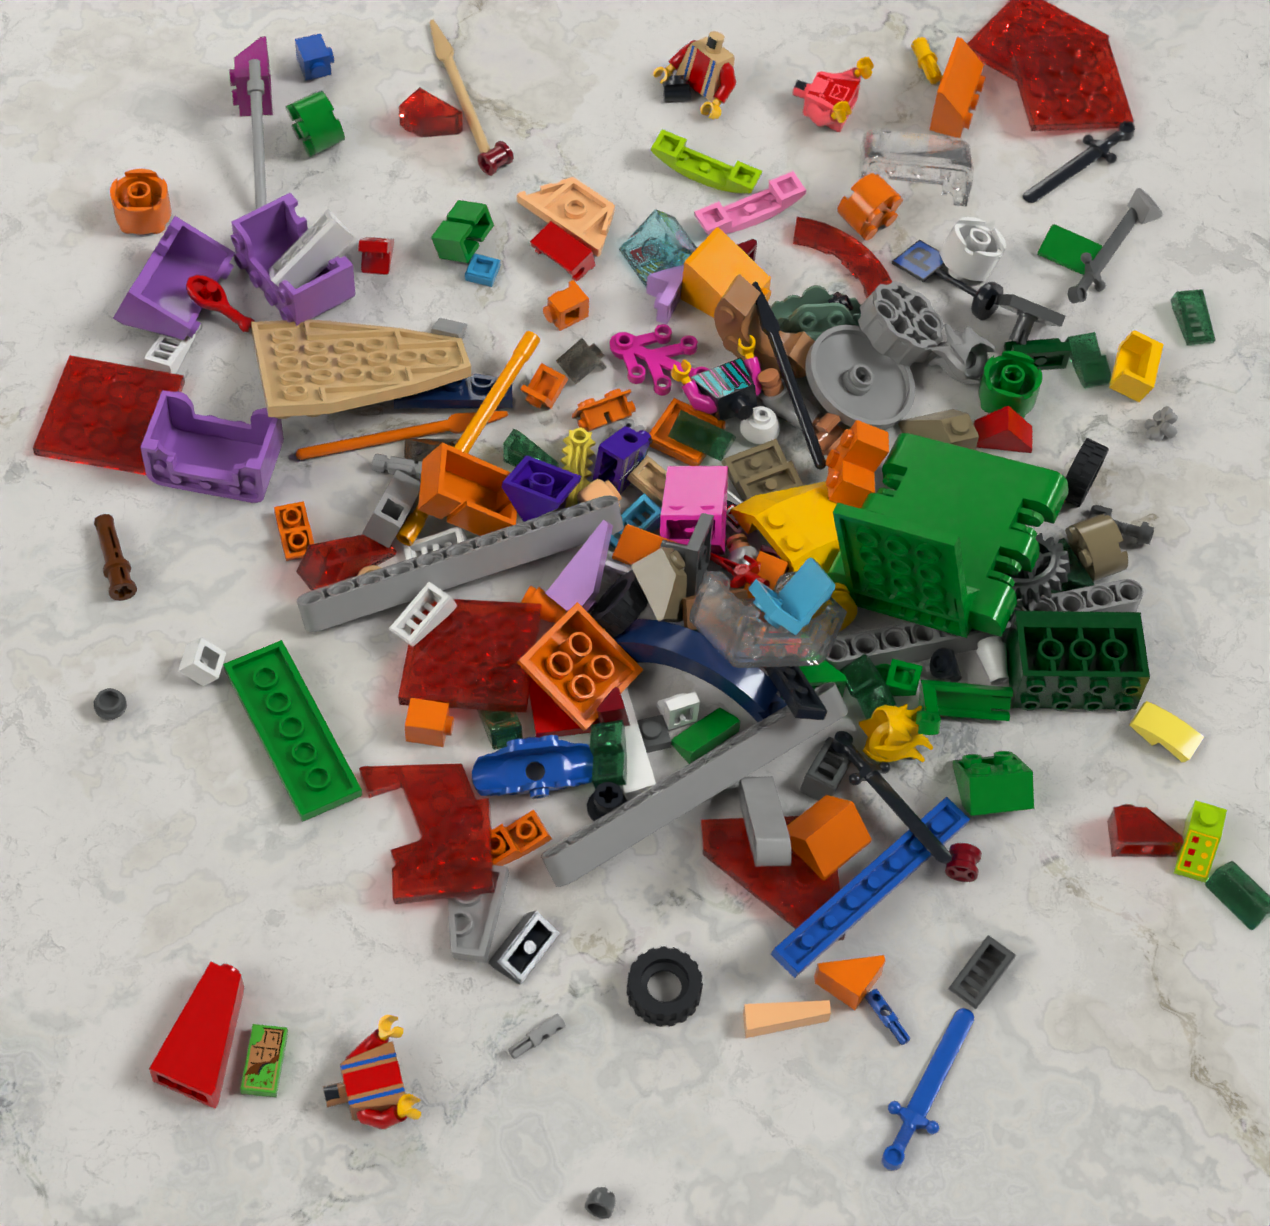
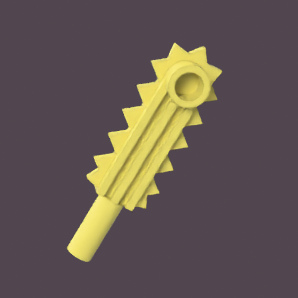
M582 427L569 430V436L563 439V442L568 446L562 449V452L567 455L560 459L565 465L562 469L581 476V481L566 498L565 508L578 504L577 493L590 484L586 478L592 475V472L587 468L592 466L593 462L588 458L594 455L590 447L594 446L596 442L591 439L592 432H587Z

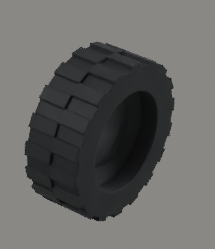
M1086 438L1065 477L1068 481L1069 491L1065 501L1077 507L1082 505L1109 451L1108 447Z
M633 570L623 574L622 577L618 578L608 588L590 614L613 638L624 632L639 617L648 604V600Z
M667 946L648 949V952L642 953L637 957V961L633 962L630 967V973L628 972L626 990L629 996V1005L633 1007L634 1013L638 1017H642L649 1024L654 1023L660 1027L662 1025H669L670 1027L675 1026L678 1022L682 1023L687 1020L688 1016H692L696 1011V1006H699L703 986L701 971L699 972L696 961H693L686 952L683 953L674 947L673 949L667 948ZM666 971L678 977L681 982V992L675 999L664 1002L651 996L648 991V981L655 973Z

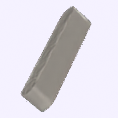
M744 777L739 780V802L755 866H790L791 841L773 777Z

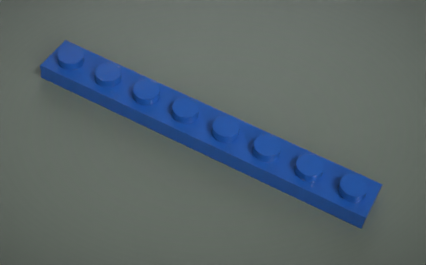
M946 797L921 820L938 840L945 845L967 825L970 818ZM909 829L778 944L771 952V955L796 978L925 863L932 854Z

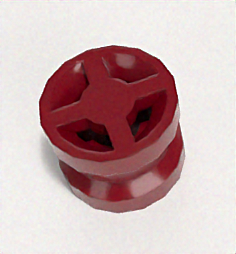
M967 843L952 844L949 848L952 860L946 864V875L960 882L975 881L979 872L976 864L981 860V850Z

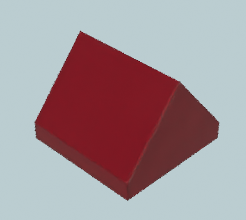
M614 687L597 708L601 727L604 729L630 726L620 690Z

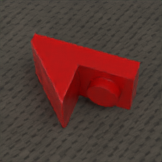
M364 237L359 240L358 251L362 252L361 271L363 273L389 274L394 239Z

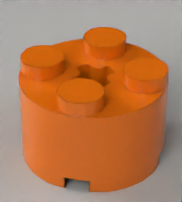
M149 169L129 170L125 172V177L120 180L116 178L111 185L110 196L115 219L121 231L127 234H159L163 232L172 213L166 181L159 178L156 172Z
M870 173L852 186L851 190L854 193L849 199L844 196L837 209L841 217L867 241L877 233L880 226L884 224L888 227L897 219L898 214L895 211L901 205L903 199L879 174Z

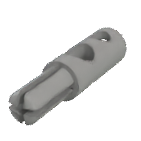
M555 1014L542 1023L539 1028L526 1034L525 1038L510 1047L508 1051L511 1057L516 1059L530 1048H535L541 1044L544 1039L563 1029L565 1023L561 1016Z

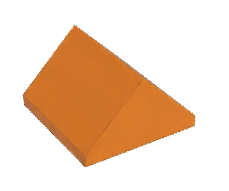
M825 795L787 825L791 849L823 881L872 841L853 801Z

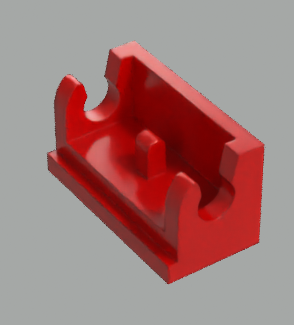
M552 221L530 241V245L535 249V252L548 256L567 270L575 281L580 280L590 269L595 267L593 251Z

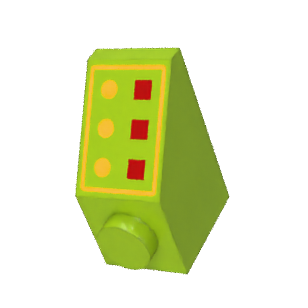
M1197 800L1194 801L1185 820L1174 868L1175 874L1206 883L1222 836L1227 813L1226 809Z

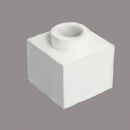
M200 637L186 645L178 671L200 685L205 686L219 678L226 652Z

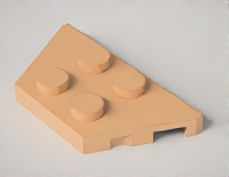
M574 177L560 180V182L555 184L549 183L540 186V191L527 195L525 191L517 194V202L547 223L552 221L591 249L595 256L599 257L601 255L615 213V205Z

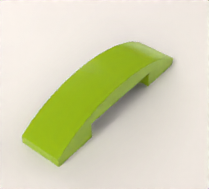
M663 129L651 147V152L673 170L693 181L718 190L733 193H752L762 175L761 170L737 161L733 167L685 147L687 139Z

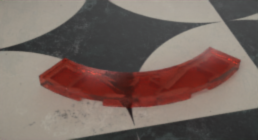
M797 217L793 244L813 248L825 254H832L840 259L841 264L855 278L860 280L866 299L880 284H891L892 280L880 260L860 241L826 223Z

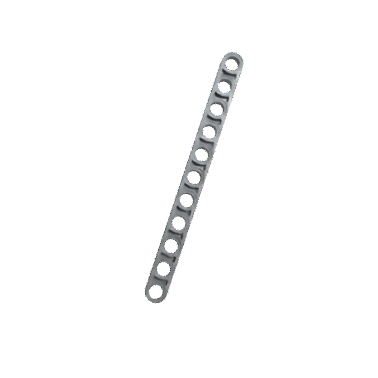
M611 495L598 497L304 593L297 599L304 628L309 632H317L412 601L428 582H431L443 591L583 545L603 520L613 525L611 535L616 534L624 528L618 498Z
M1123 579L1051 594V598L1045 595L1040 596L1039 603H1036L1034 599H1028V603L1023 605L1022 600H1019L1009 621L1012 622L1015 611L1137 612L1144 591L1141 584L1137 581ZM910 622L828 639L822 645L820 657L845 676L856 674L857 669L864 668L863 671L873 669L875 665H891L892 658L908 663L931 659L933 653L940 648L953 650L954 654L978 649L977 643L980 640L997 635L971 629L968 637L964 638ZM1008 622L1001 637L1004 643L1011 626L1010 622Z
M829 682L814 689L828 711L824 720L795 718L789 707L785 706L546 850L541 855V858L556 887L572 883L843 718L848 713V709L836 684Z

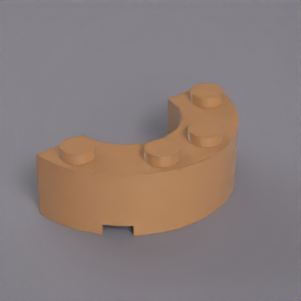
M738 274L715 309L714 321L717 332L723 341L725 349L732 352L737 358L741 357L743 361L746 359L745 356L738 352V339H741V344L744 347L751 346L749 336L752 335L756 342L753 355L758 358L761 372L769 368H775L778 370L780 378L783 379L769 338L760 326L756 307V300L760 292ZM779 331L795 378L805 377L806 357L811 345L815 341L804 331L796 334Z

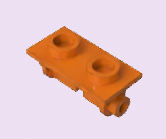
M615 389L606 393L604 399L595 401L594 398L582 401L577 405L578 408L573 413L572 418L580 416L581 419L578 420L579 428L582 427L587 432H590L608 424L604 416L606 413H608L612 423L631 417L632 413L636 412L633 401L628 402L627 400L632 391L629 389L621 392V389Z

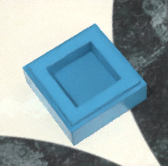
M474 253L465 272V280L492 287L500 269L501 260Z

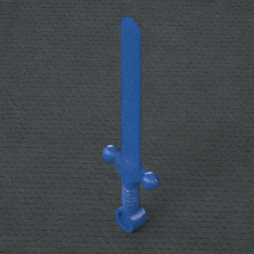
M961 1008L955 1012L907 1108L901 1107L898 1101H892L888 1104L889 1112L893 1115L898 1114L903 1124L895 1141L883 1153L882 1164L886 1169L895 1171L902 1166L905 1157L904 1151L916 1129L925 1128L932 1135L939 1131V1124L933 1120L929 1121L926 1119V1116L974 1022V1015L969 1009Z

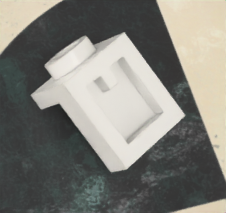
M696 692L676 694L657 702L658 710L663 715L667 730L698 721L700 701Z

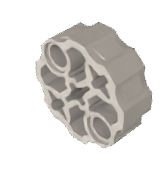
M892 281L888 285L880 284L860 306L861 317L858 319L861 331L867 335L871 345L880 354L894 359L898 364L910 366L914 362L922 363L932 353L931 348L937 347L943 340L941 332L944 324L941 316L935 312L930 301L924 295L913 291L904 283Z

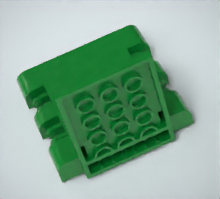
M910 433L899 434L882 466V482L889 488H879L876 493L868 494L861 509L837 503L833 511L840 550L827 573L834 583L844 584L848 588L850 596L855 601L857 607L964 638L968 637L971 629L1002 637L1017 604L1016 593L1012 588L1015 581L1006 574L1017 575L1020 570L1032 572L1040 552L1038 541L1035 539L1038 533L1029 526L1039 527L1043 521L1055 523L1069 493L1067 479L1061 473L1051 469Z

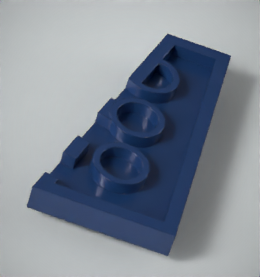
M475 373L472 377L418 394L394 399V409L479 408L498 377ZM512 384L497 409L513 408Z

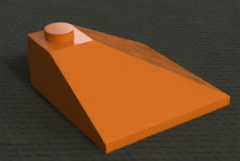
M578 602L517 661L525 672L583 731L587 730L598 718L597 708L610 691L617 687L620 693H622L643 671L640 665Z

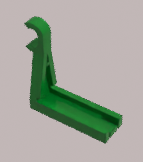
M921 680L918 707L922 706V709L917 711L916 724L919 725L918 733L923 735L939 734L940 715L1009 721V711L1002 710H1010L1013 689L1012 687Z

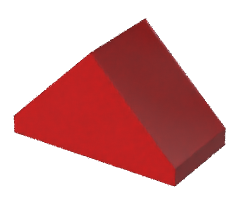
M1010 406L974 420L973 425L979 435L976 448L1032 452V425Z

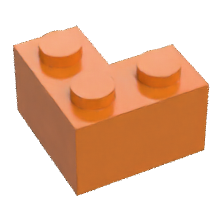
M856 420L850 430L846 429L843 432L839 445L835 450L832 449L826 458V466H828L826 486L828 487L829 501L861 509L867 495L875 493L874 472L889 453V433L887 431Z

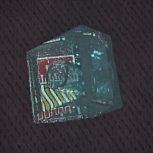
M657 209L647 217L619 248L646 288L648 275L684 265L685 260L697 249L674 216Z

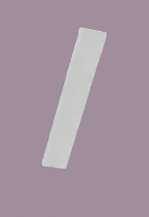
M626 688L621 693L630 726L606 729L624 792L629 793L653 786L656 782L628 689Z

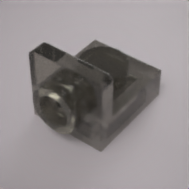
M583 338L556 360L575 384L597 366L602 370L607 368L601 360L605 356L595 343L589 346Z

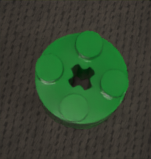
M322 90L285 106L292 121L295 120V123L291 125L293 132L298 140L302 138L305 140L303 146L309 157L345 140L339 119L335 118L332 112L334 108Z
M1005 351L1000 356L989 358L985 364L978 390L980 406L983 411L992 413L1010 406L1022 418H1025L1026 414L1033 409L1043 375L1041 369L1038 370L1034 365L1035 361L1030 356L1017 351Z

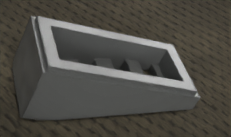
M829 736L807 771L800 788L802 793L818 801L825 795L834 796L851 764L850 759L845 754L833 750L831 744L834 738ZM828 752L844 758V761L828 754Z
M987 935L948 989L974 1009H977L1013 962L1016 954ZM988 951L1002 963L998 966L985 957L984 954ZM980 961L994 971L993 975L990 976L976 966V964ZM973 971L987 983L983 987L968 976V974ZM965 981L979 991V994L976 997L960 986L961 983Z

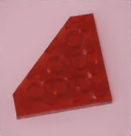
M784 816L786 825H789L799 816ZM743 818L701 819L700 830L703 856L794 929H797L840 891L838 870L823 881L792 849L790 866L756 867ZM845 934L838 940H844Z

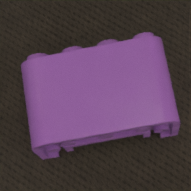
M288 193L232 221L233 235H231V241L236 251L233 257L237 266L241 270H246L252 284L256 288L260 287L267 302L271 306L275 305L283 320H287L288 323L294 321L296 326H298L301 322L312 319L355 296L353 264L346 256L341 258L337 256L329 260V265L314 280L297 289L287 280L280 282L279 287L271 281L268 269L308 230L306 218L304 216L300 218L295 212L298 201L291 193Z
M162 390L140 447L146 475L152 482L161 486L250 503L261 502L264 500L284 441L281 419L268 417L267 408L255 410L251 415V424L243 421L220 419L212 415L195 414L194 405L186 394Z

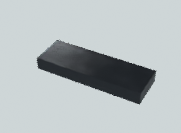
M764 654L760 663L794 717L824 720L828 711L792 655Z

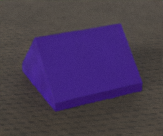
M526 455L502 482V489L523 522L558 509L581 481V476Z

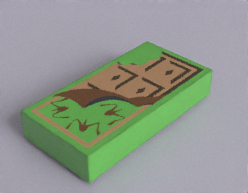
M253 1024L240 1089L241 1094L277 1097L288 1036L287 1027Z

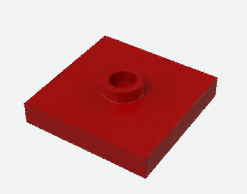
M532 678L527 679L535 737L540 738L547 735H558L559 737L599 732L598 718L587 730L583 731Z

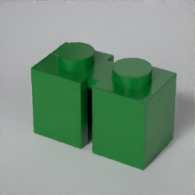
M462 200L456 202L447 214L446 221H442L431 237L440 259L464 263L469 262L480 246L478 242H483L494 227L487 205Z

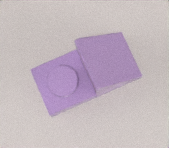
M684 265L655 272L647 277L646 292L656 297L654 308L657 309L656 321L667 325L681 299Z

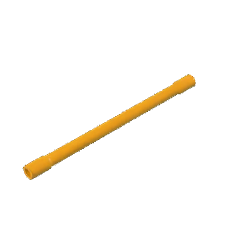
M531 331L524 333L514 349L512 357L454 448L469 453L521 368L530 359L540 343L538 335ZM417 505L397 533V540L404 545L412 546L423 529L429 514L418 510Z

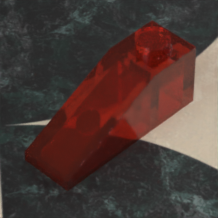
M364 534L311 544L308 546L296 572L312 591L355 577L364 567L378 566L394 557L397 551L392 545L388 548Z

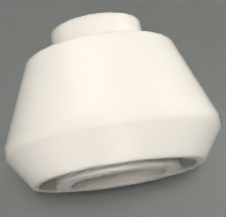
M758 406L753 408V414L750 418L741 421L740 430L745 439L754 444L761 445L777 439L780 434V423L770 408Z

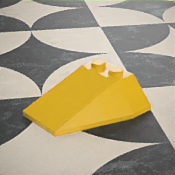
M826 481L755 495L730 510L747 534L758 529L781 559L788 562L789 570L785 579L792 578L810 557L815 559L824 571L828 573L840 550L833 511L837 503L828 500Z

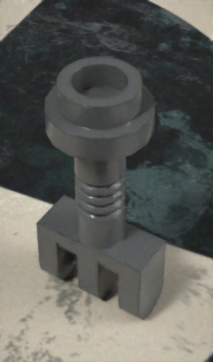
M1093 505L1087 519L1100 514L1112 516V509ZM1114 520L1121 534L1137 538V545L1143 546L1144 543L1150 545L1154 527L1149 526L1148 522L1143 521L1140 527Z

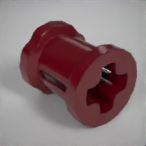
M503 141L496 142L493 149L487 153L482 152L477 156L480 168L488 176L494 175L499 167L512 163L514 159L512 150Z

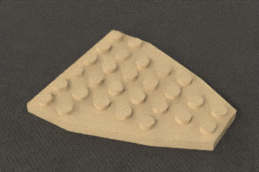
M313 319L303 321L298 326H296L294 321L288 323L287 320L251 322V332L268 417L278 419L302 415L318 417L321 414H332L418 394L471 377V364L462 338L403 328Z

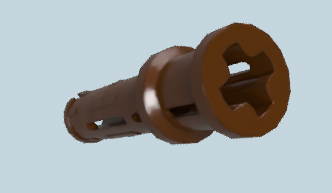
M102 514L94 519V526L97 530L105 560L103 574L109 580V596L118 601L127 600L137 592V586L130 576L131 565L123 557L114 525V518L109 514Z

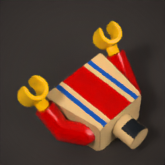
M717 31L710 32L708 37L700 40H692L668 61L669 65L666 68L657 67L653 72V76L656 78L665 72L664 79L660 81L662 84L668 81V76H673L672 72L674 70L677 71L676 75H683L684 80H689L690 87L710 101L702 104L700 112L703 115L709 114L711 119H717L721 116L720 105L726 102L736 86L734 72L735 57L722 46L725 37Z

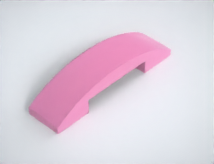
M794 171L770 180L768 189L724 207L720 202H716L695 211L694 215L707 235H710L716 227L725 234L732 233L774 217L806 194V189Z

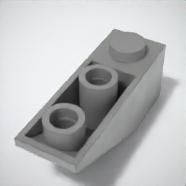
M397 469L362 534L389 548L420 492V482Z

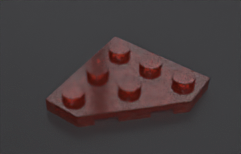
M489 798L455 802L447 810L448 815L436 827L432 826L415 844L416 848L404 861L402 859L399 860L392 868V899L395 904L495 893L491 804Z

